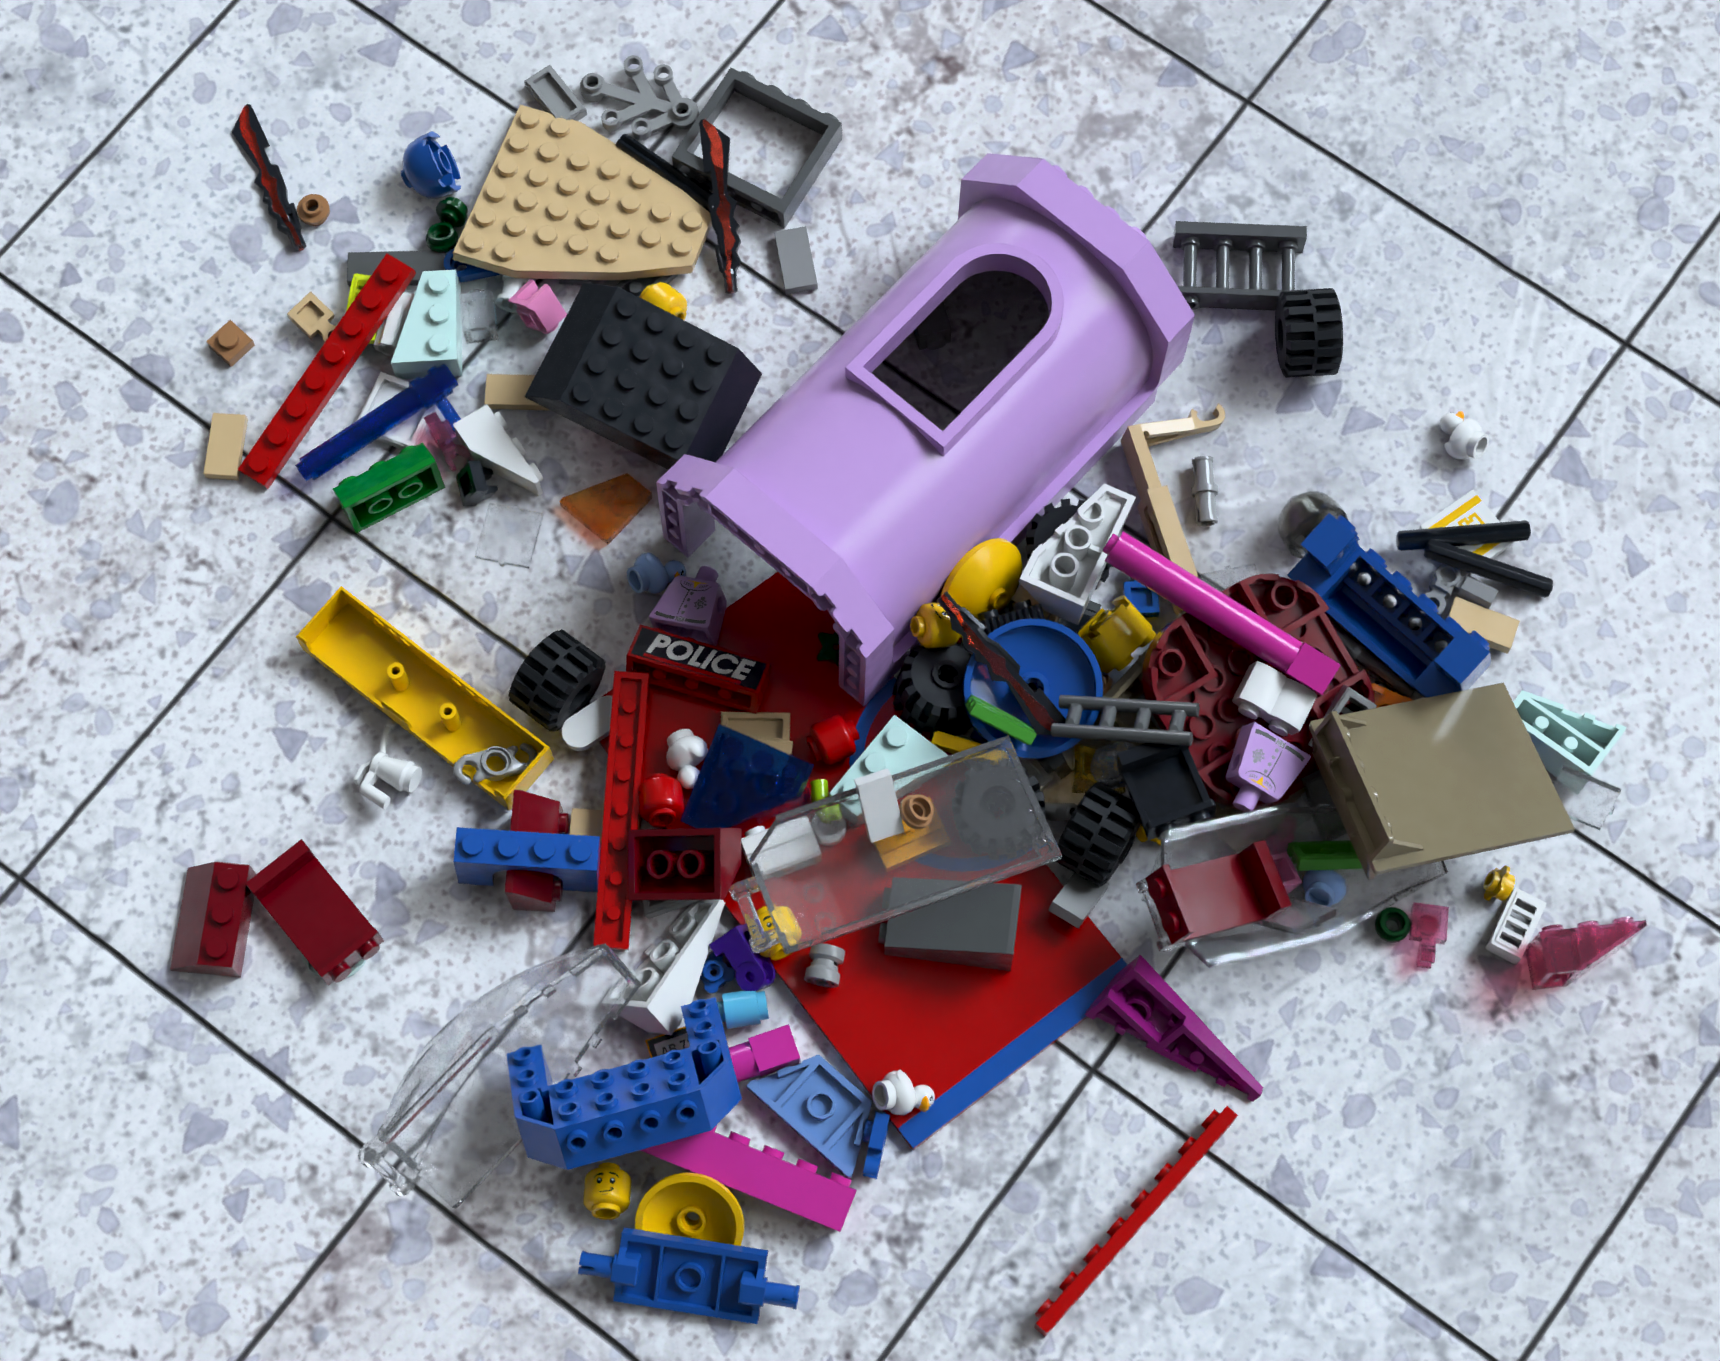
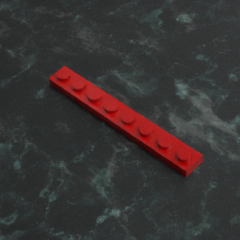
M386 253L238 468L242 474L266 489L270 488L416 275L413 268Z
M614 671L593 944L595 949L629 951L632 900H629L628 830H638V788L641 785L649 673Z
M1226 1106L1221 1113L1215 1109L1201 1124L1205 1129L1197 1140L1191 1136L1178 1150V1153L1182 1156L1174 1166L1167 1163L1154 1178L1158 1185L1149 1194L1144 1189L1130 1205L1135 1211L1129 1218L1124 1220L1120 1216L1107 1231V1234L1111 1236L1103 1247L1096 1244L1083 1258V1261L1087 1264L1086 1267L1078 1275L1072 1271L1060 1284L1059 1288L1063 1293L1057 1300L1053 1302L1048 1298L1034 1314L1039 1319L1034 1326L1038 1332L1044 1337L1049 1334L1233 1124L1238 1116L1233 1110Z

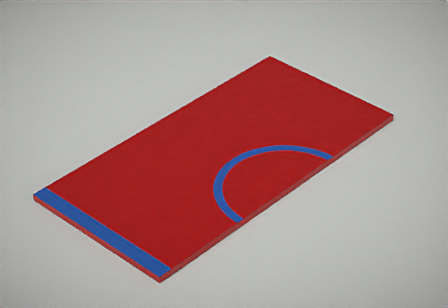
M779 572L773 574L726 608L716 647H725L733 652L755 656L764 661L771 662L769 684L757 712L790 713V741H793L789 776L781 777L761 774L767 779L770 786L768 799L758 807L744 806L736 797L735 785L741 776L753 772L719 768L722 750L720 748L721 712L747 711L648 683L641 783L658 773L666 774L674 779L677 778L678 771L670 768L667 764L666 755L669 749L667 739L678 730L690 729L695 736L705 741L709 750L704 760L695 766L701 773L700 784L694 789L683 788V815L673 825L664 827L665 829L741 828V838L746 837L745 832L757 826H764L765 829L778 825L777 821L780 818L794 813L798 817L806 814L811 826V819L815 811L812 807L810 782L817 779L827 780L830 793L894 715L900 718L902 710L895 711L893 705L896 696L892 694L896 682L894 676L865 706H862L839 686V667L829 661H817V655L822 648L818 634L820 632L834 634L836 632L833 629L835 621L829 614L828 609L825 611L818 609L810 598ZM834 645L833 648L838 650L839 645ZM613 689L604 694L603 696H612ZM837 714L845 722L853 721L860 739L854 741L856 752L853 756L829 766L823 763L822 760L819 762L815 760L806 737L810 735V727L813 724ZM911 722L907 724L914 729L915 726ZM923 731L921 735L931 742L932 739H929L930 732ZM609 735L601 741H599L600 745L607 752V754L609 748ZM945 752L949 755V768L941 774L937 773L923 782L917 789L910 790L899 797L897 801L899 806L901 801L908 795L921 794L927 798L931 797L946 833L952 841L951 846L887 873L874 843H871L867 836L864 822L856 826L844 817L846 830L839 842L825 845L817 841L821 851V860L756 884L741 847V866L723 900L725 902L724 906L739 925L750 924L755 918L754 913L767 905H773L774 908H786L791 913L800 932V939L796 944L797 949L785 958L772 960L769 957L777 975L872 1098L874 1084L877 1081H882L885 1075L892 1071H903L910 1078L913 1087L922 1084L932 1088L935 1100L926 1112H922L916 1107L906 1115H895L888 1110H882L885 1114L890 1115L891 1123L912 1150L919 1147L1087 1018L1085 1013L1114 976L1128 965L1089 916H1087L1078 929L1048 910L1064 886L1034 848L1027 853L1024 849L1018 851V858L1009 860L1008 855H1000L999 861L990 860L989 854L983 853L982 856L977 855L973 852L970 844L965 845L956 826L953 799H956L955 789L959 781L965 783L967 780L966 773L969 771V768L959 757ZM750 784L746 787V791L750 794H754L759 790V787L755 784ZM1001 808L997 813H994L995 819H1001V816L1005 814ZM894 878L1022 885L1011 971L884 955L885 944L878 943L880 924L881 922L888 923L889 910L883 909L885 888L892 889ZM811 944H829L845 950L844 962L837 966L840 973L838 987L817 986L804 980L806 968L813 962L809 957Z

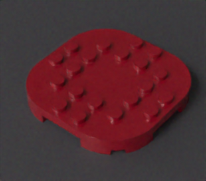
M1273 573L1248 577L1221 592L1302 643H1307L1341 665L1323 695H1317L1300 732L1293 735L1288 734L1287 736L1279 735L1270 730L1268 727L1269 723L1262 718L1251 719L1238 711L1239 706L1234 704L1232 699L1250 664L1259 661L1280 673L1282 671L1187 612L1169 622L1157 633L1146 652L1142 669V683L1146 700L1199 703V716H1186L1183 727L1184 731L1193 733V742L1189 746V751L1209 798L1223 806L1237 809L1233 802L1240 788L1226 780V773L1242 726L1256 722L1311 756L1308 763L1278 801L1266 804L1258 800L1254 809H1260L1288 799L1290 795L1303 788L1302 777L1319 770L1312 754V747L1308 745L1312 739L1309 724L1313 720L1324 718L1343 685L1352 688L1375 704L1370 679L1365 669L1358 670L1325 613V611L1329 610L1325 601L1305 583L1299 580L1293 581L1280 577L1279 574ZM1347 701L1344 705L1353 712H1358L1360 709L1350 701ZM1153 714L1161 730H1168L1172 715Z

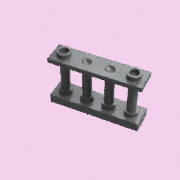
M1176 221L1173 232V248L1184 250L1183 286L1177 287L1192 310L1197 308L1276 311L1280 292L1295 290V254L1303 253L1307 239V226ZM1198 249H1214L1216 251V288L1196 287ZM1231 250L1247 251L1249 253V289L1229 288V251ZM1264 251L1282 254V290L1262 289V253Z

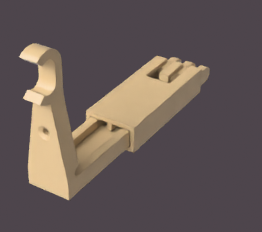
M1219 403L1213 412L1216 419L1201 421L1197 417V411L1191 409L1188 418L1128 426L1121 439V444L1141 500L1137 508L1151 549L1198 577L1168 486H1161L1149 447L1186 436L1217 430L1225 419L1224 408ZM1171 603L1175 614L1179 615L1183 610Z

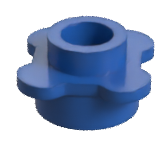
M712 952L705 961L700 979L705 985V991L714 994L726 982H731L734 979L735 972L733 968L727 967L724 963L723 955L716 957L714 952ZM711 970H716L717 974L713 976L710 972Z

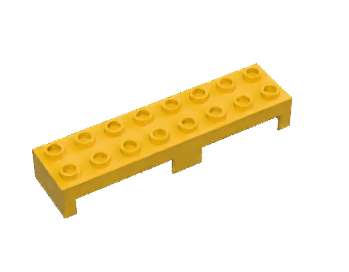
M342 586L296 636L306 653L452 767L462 756L483 751L492 746H500L505 749L510 746H517L516 760L520 763H527L529 755L521 750L520 746L522 743L531 745L536 750L537 757L522 774L507 777L501 781L484 779L480 782H475L473 777L476 769L472 765H464L462 768L463 774L469 777L471 782L509 811L513 805L514 790L527 791L554 760L548 745ZM491 756L486 760L488 768L492 771L498 772L505 768V763L500 757Z

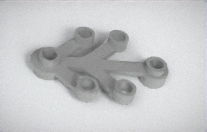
M635 55L628 56L624 60V70L626 75L632 78L639 92L606 83L604 78L596 73L585 75L580 82L581 94L589 102H598L604 97L631 104L632 106L620 111L615 109L605 110L601 116L602 125L608 131H615L622 124L634 120L631 125L632 134L638 140H646L652 133L671 125L678 129H688L699 116L696 103L689 98H682L673 82V71L670 66L666 64L658 65L653 72L655 83L662 86L669 101L656 97L643 72L642 59ZM631 64L639 65L636 69L628 68ZM661 73L668 74L666 78L658 77ZM590 83H598L594 87L588 86ZM679 110H688L685 114L677 112ZM652 111L662 114L650 121L645 118H638ZM610 117H614L617 119L613 123H609L606 121ZM640 126H644L647 128L643 132H638L636 130Z

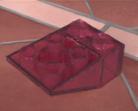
M1621 917L1612 920V924L1599 925L1598 921H1585L1578 923L1577 928L1564 929L1561 924L1541 928L1542 932H1539L1525 950L1532 990L1570 985L1629 944L1647 926L1646 920L1634 921L1633 917Z

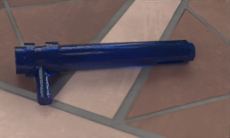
M445 364L439 367L433 366L427 370V375L422 378L416 377L409 382V387L299 458L300 462L295 466L306 482L311 478L313 481L420 410H428L434 405L438 407L455 433L453 424L461 420L447 397L454 393L452 389L458 386V382Z

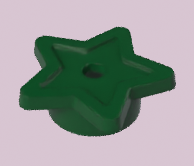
M820 632L818 639L822 648L817 655V661H829L839 667V649L835 650L833 648L834 645H839V635L836 632L834 634Z

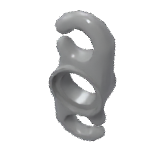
M522 743L520 749L528 753L529 760L527 763H520L515 758L518 751L517 746H510L507 749L500 746H492L486 750L462 756L454 764L453 772L455 778L465 785L470 784L471 779L463 774L462 768L464 765H472L476 769L473 777L475 782H480L484 779L501 781L504 778L522 774L537 757V753L531 745ZM491 756L500 757L505 763V768L498 772L492 771L488 768L486 760Z

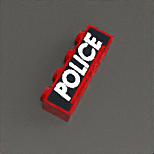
M641 624L626 655V672L649 673L648 683L753 714H757L769 684L771 662Z

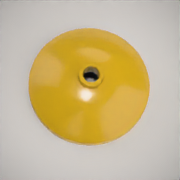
M1002 538L989 539L976 545L959 560L950 572L942 589L941 599L944 602L950 603L943 595L945 592H948L960 607H965L977 619V614L997 609L1000 614L1010 603L1012 596L1019 586V579L1022 574V559L1018 548ZM965 623L964 631L971 630Z
M678 1173L659 1180L647 1190L636 1211L635 1229L741 1246L744 1236V1217L735 1196L719 1181L698 1173ZM694 1212L699 1216V1219L691 1220L687 1214Z

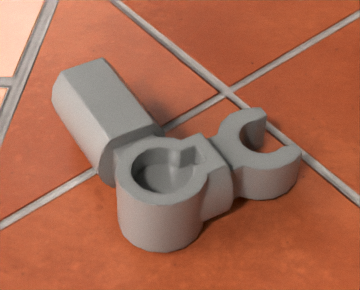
M1441 564L1429 585L1430 592L1425 593V595L1438 606L1437 610L1439 612L1437 614L1441 616L1446 607L1445 598H1449L1453 591L1458 593V597L1489 609L1499 590L1469 575L1467 577L1462 576L1460 569Z

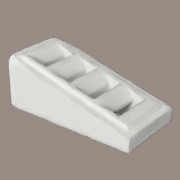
M1514 887L1484 949L1517 965L1530 942L1547 903ZM1517 899L1536 908L1534 913L1532 914L1516 906ZM1511 912L1530 920L1528 925L1511 917ZM1506 922L1524 931L1523 935L1506 928ZM1501 934L1519 942L1518 946L1516 947L1500 938Z

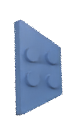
M816 1055L803 1060L798 1065L780 1069L777 1073L760 1080H752L746 1085L750 1092L845 1177L850 1179L853 1176L872 1101L820 1055Z

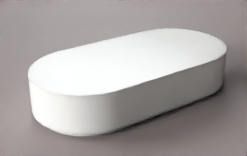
M612 696L598 698L564 722L562 736L565 744L570 749L575 751L587 750L610 735Z

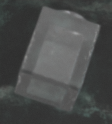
M474 289L468 293L459 294L462 331L466 343L499 340L497 309L492 290Z

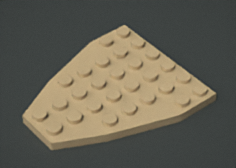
M520 104L455 246L453 260L509 277L527 279L627 280L688 274L694 270L712 222L710 213L687 193L619 149L615 143L582 122L572 119L555 118L552 113Z

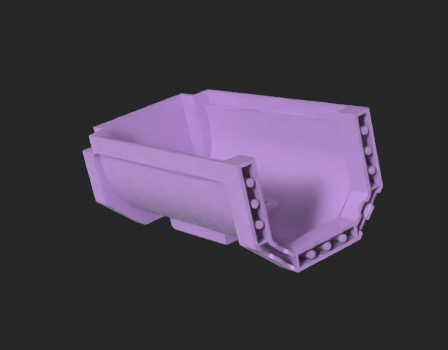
M987 153L961 179L958 221L716 462L684 454L656 482L663 537L688 558L715 531L716 519L810 598L818 609L823 611L828 609L829 614L835 621L833 629L839 635V686L862 706H865L901 669L911 649L917 644L921 645L917 637L912 635L911 619L923 604L938 603L936 600L939 597L941 598L944 584L959 560L973 547L989 539H1006L1017 547L1026 537L1027 528L1032 529L1031 520L1036 513L1040 516L1044 515V506L1051 502L1055 507L1123 436L1127 427L1133 425L1155 402L1158 387L1184 360L1195 314L1145 234L1139 228L1131 227L1124 222L1113 208L1104 206L1097 201L1086 187L1075 184L1059 166H1052L1042 158ZM993 270L1007 271L1026 278L1038 288L1045 298L1049 310L1047 323L943 431L872 374L923 320L967 278L981 272Z

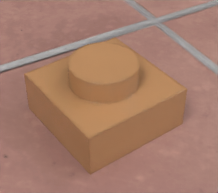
M231 320L206 341L209 348L230 367L255 346L253 340Z

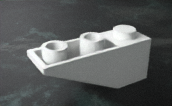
M486 404L453 424L457 438L473 461H480L482 467L492 469L493 473L537 496L543 494L540 481L544 480L542 474L534 463L528 465L523 457L526 452L517 437L511 439L505 430L509 429L499 411L494 414Z

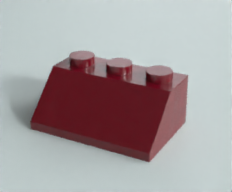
M514 790L510 831L567 834L568 813H563L560 801L523 790ZM507 870L505 894L513 910L555 912L556 901H562L563 881L558 880V877L539 871Z
M741 828L628 830L629 900L725 899L741 866Z
M211 862L188 868L170 966L171 971L241 977L255 897L245 884L256 875L250 865Z

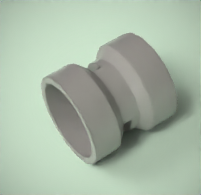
M811 944L809 957L813 962L806 968L804 980L817 986L838 987L840 973L837 966L844 962L845 950L829 944Z

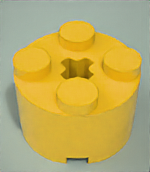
M1125 595L1111 601L1115 606L1113 609L1105 611L1102 608L1077 633L1092 650L1101 672L1106 674L1114 668L1117 671L1124 669L1134 658L1131 653L1139 646L1141 648L1145 647L1156 636V633L1152 630V625Z

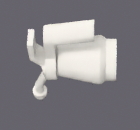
M392 719L387 720L384 725L385 729L382 733L380 752L373 757L372 761L361 765L354 777L355 785L359 786L363 780L359 793L384 810L389 806L390 797L374 787L377 779H382L400 792L407 791L412 793L417 788L422 777V768L415 765L413 761L392 758L386 754L388 734L396 726V722Z

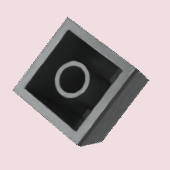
M894 878L892 889L885 888L883 909L889 910L888 923L881 922L878 943L885 944L884 955L1011 971L1022 885Z

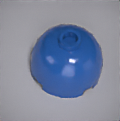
M430 131L412 141L405 149L401 177L408 188L413 187L418 194L427 198L438 199L460 190L461 185H456L455 179L458 180L461 177L456 161L448 146L440 147L436 141L440 136Z

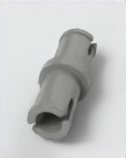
M1198 456L1192 459L1194 486L1191 488V494L1195 498L1196 524L1198 526H1212L1218 523L1215 496L1218 495V486L1214 484L1213 457Z

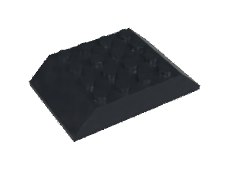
M583 283L525 398L669 470L684 454L716 462L723 455L762 373L739 348L618 286Z

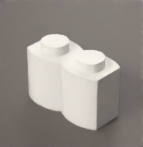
M1256 661L1249 665L1232 702L1239 706L1238 711L1244 716L1251 719L1260 717L1269 723L1268 727L1270 730L1279 735L1287 736L1288 734L1293 735L1300 732L1317 694L1301 683L1287 678L1276 669Z

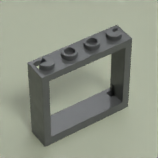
M730 67L672 155L673 166L713 192L711 172L704 173L703 159L694 155V152L701 143L699 122L701 119H705L703 125L706 132H708L734 91L823 135L782 199L728 172L727 194L737 201V205L785 229L841 142L842 123L834 115L826 112L821 113L813 109L806 101L802 99L795 100L785 95L778 87L774 85L767 86L757 81L750 73L746 71L739 72ZM714 165L719 194L726 198L724 194L723 169Z

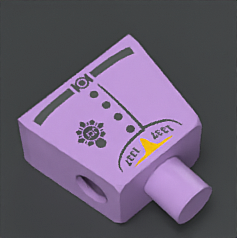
M701 566L696 578L680 575L674 577L649 615L653 628H660L668 633L690 637L699 642L717 646L727 606V600L722 588L716 582L718 578L717 571L711 567Z
M1256 722L1242 726L1226 773V780L1240 788L1233 805L1237 809L1251 814L1258 800L1266 804L1278 801L1308 763L1311 756Z

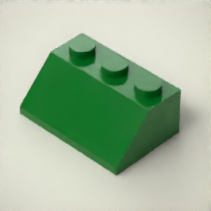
M422 442L417 446L405 447L397 456L387 461L374 463L368 471L358 476H350L343 479L337 487L333 488V491L355 533H358L444 489L445 485L434 457Z

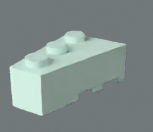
M456 269L422 272L391 361L397 378L419 379L463 376L461 286Z
M1523 690L1513 701L1546 770L1578 793L1627 728L1616 724L1614 727L1595 720L1596 716L1588 713L1580 715L1563 709V704Z
M894 715L831 790L829 802L837 801L841 806L842 815L858 826L864 822L854 779L888 768L892 775L898 799L910 790L917 789L923 782L937 773L941 774L949 768V755Z

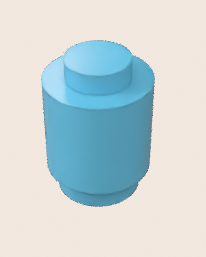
M765 991L722 994L723 1001L717 1002L722 1023L726 1022L727 1029L761 1024L760 1020L769 1019Z

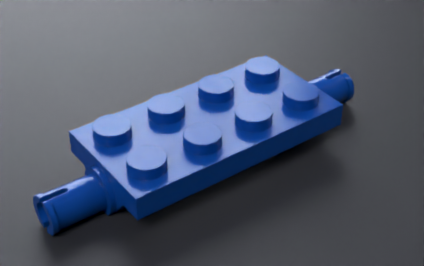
M625 1227L621 1233L619 1253H615L613 1257L582 1251L579 1261L581 1267L578 1268V1275L610 1279V1283H614L615 1286L613 1301L752 1324H758L760 1309L764 1304L796 1310L799 1298L798 1293L800 1291V1285L794 1286L768 1281V1277H765L768 1250Z

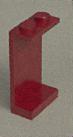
M302 839L245 883L328 986L333 982L338 983L344 980L352 972L351 967L361 959L367 960L379 951L380 944L384 942L376 928L369 923Z
M1265 840L1254 842L1237 854L1173 870L1170 869L1169 864L1162 865L1145 878L1149 895L1154 900L1161 917L1162 927L1167 933L1171 945L1271 919L1292 906Z

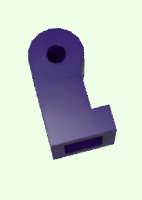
M749 923L734 927L709 944L716 957L726 955L736 971V981L742 990L758 991L769 987L774 982L775 968L769 957H763L757 951L748 932Z

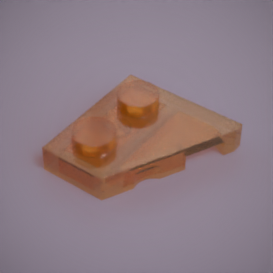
M625 473L563 497L559 502L563 509L609 545L650 502L653 496L652 492L631 475Z

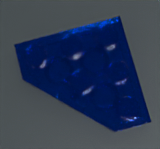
M719 724L680 821L694 828H732L800 798L814 764L726 725Z

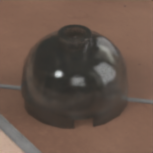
M1309 491L1293 496L1285 504L1278 518V532L1291 555L1303 558L1301 554H1305L1301 543L1328 513L1336 519L1339 515H1342L1348 520L1345 511L1332 497L1319 491Z

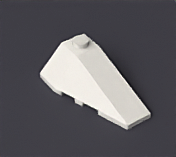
M1104 483L1078 508L1077 512L1064 525L1061 524L1043 545L1040 544L1032 552L1019 579V583L1041 604L1046 612L1076 625L1079 624L1107 564L1104 561L1107 554L1102 552L1113 533L1119 537L1136 499L1135 496Z
M701 900L691 904L669 926L670 935L657 946L652 944L644 952L648 957L635 971L628 968L620 976L602 1004L610 1011L648 1033L672 1035L682 1023L683 1014L681 1006L692 1003L710 949L709 944L712 943L725 902L723 900Z

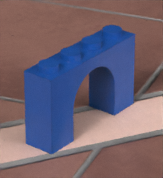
M457 827L453 862L458 884L494 886V875L496 872L531 870L559 877L563 881V890L598 892L601 853L600 836Z

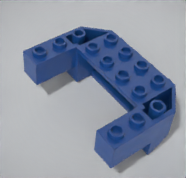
M1328 513L1301 543L1305 556L1287 576L1293 581L1299 580L1318 593L1329 607V610L1326 612L1424 698L1468 690L1491 665L1490 644L1474 630L1468 634L1450 616L1445 620L1437 614L1439 612L1437 610L1438 606L1423 593L1417 597L1412 592L1413 588L1409 580L1398 571H1395L1393 574L1387 571L1386 561L1373 549L1370 548L1366 552L1359 546L1358 541L1360 539L1353 524L1342 515H1339L1336 519ZM1363 574L1371 577L1370 583L1366 586L1358 583V578ZM1386 597H1394L1396 605L1392 608L1385 607L1383 602ZM1412 619L1421 620L1422 626L1419 630L1409 628V623ZM1439 641H1444L1447 643V646L1441 653L1437 652L1435 644Z
M716 997L706 1000L699 999L691 1004L681 1006L690 1044L689 1048L671 1050L660 1056L645 1060H635L627 1065L612 1069L598 1070L593 1074L575 1079H565L557 1084L552 1083L541 1044L533 1047H522L514 1052L507 1053L514 1114L527 1157L569 1170L711 1131L742 1100Z

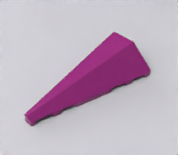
M1141 954L1114 976L1085 1013L1092 1020H1095L1097 1017L1115 1026L1114 1031L1121 1035L1127 1032L1146 1042L1147 1048L1193 1072H1196L1197 1069L1216 1078V1083L1223 1087L1228 1084L1247 1094V1099L1252 1102L1262 1094L1264 1087Z

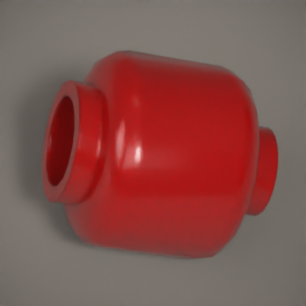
M837 714L813 724L810 727V735L806 737L817 762L822 760L823 763L829 766L853 756L856 752L854 741L860 739L853 721L845 722Z
M658 773L641 783L638 788L639 813L642 819L658 828L673 825L683 815L684 811L683 788L680 782L666 774Z

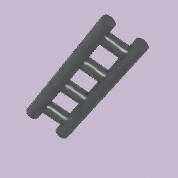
M1060 695L1059 708L1068 709L1065 724H1052L1051 735L1052 737L1191 746L1193 733L1183 731L1186 716H1199L1200 706L1199 703ZM1082 711H1103L1099 726L1079 725ZM1117 712L1137 713L1134 727H1113ZM1151 714L1172 715L1169 729H1148Z

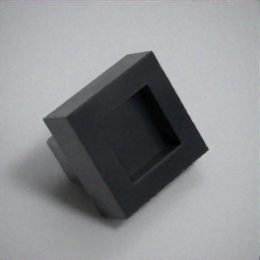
M468 461L456 475L463 506H476L479 501L491 498L498 490L497 486L486 484V480H489L494 473L492 469L482 467L480 461Z

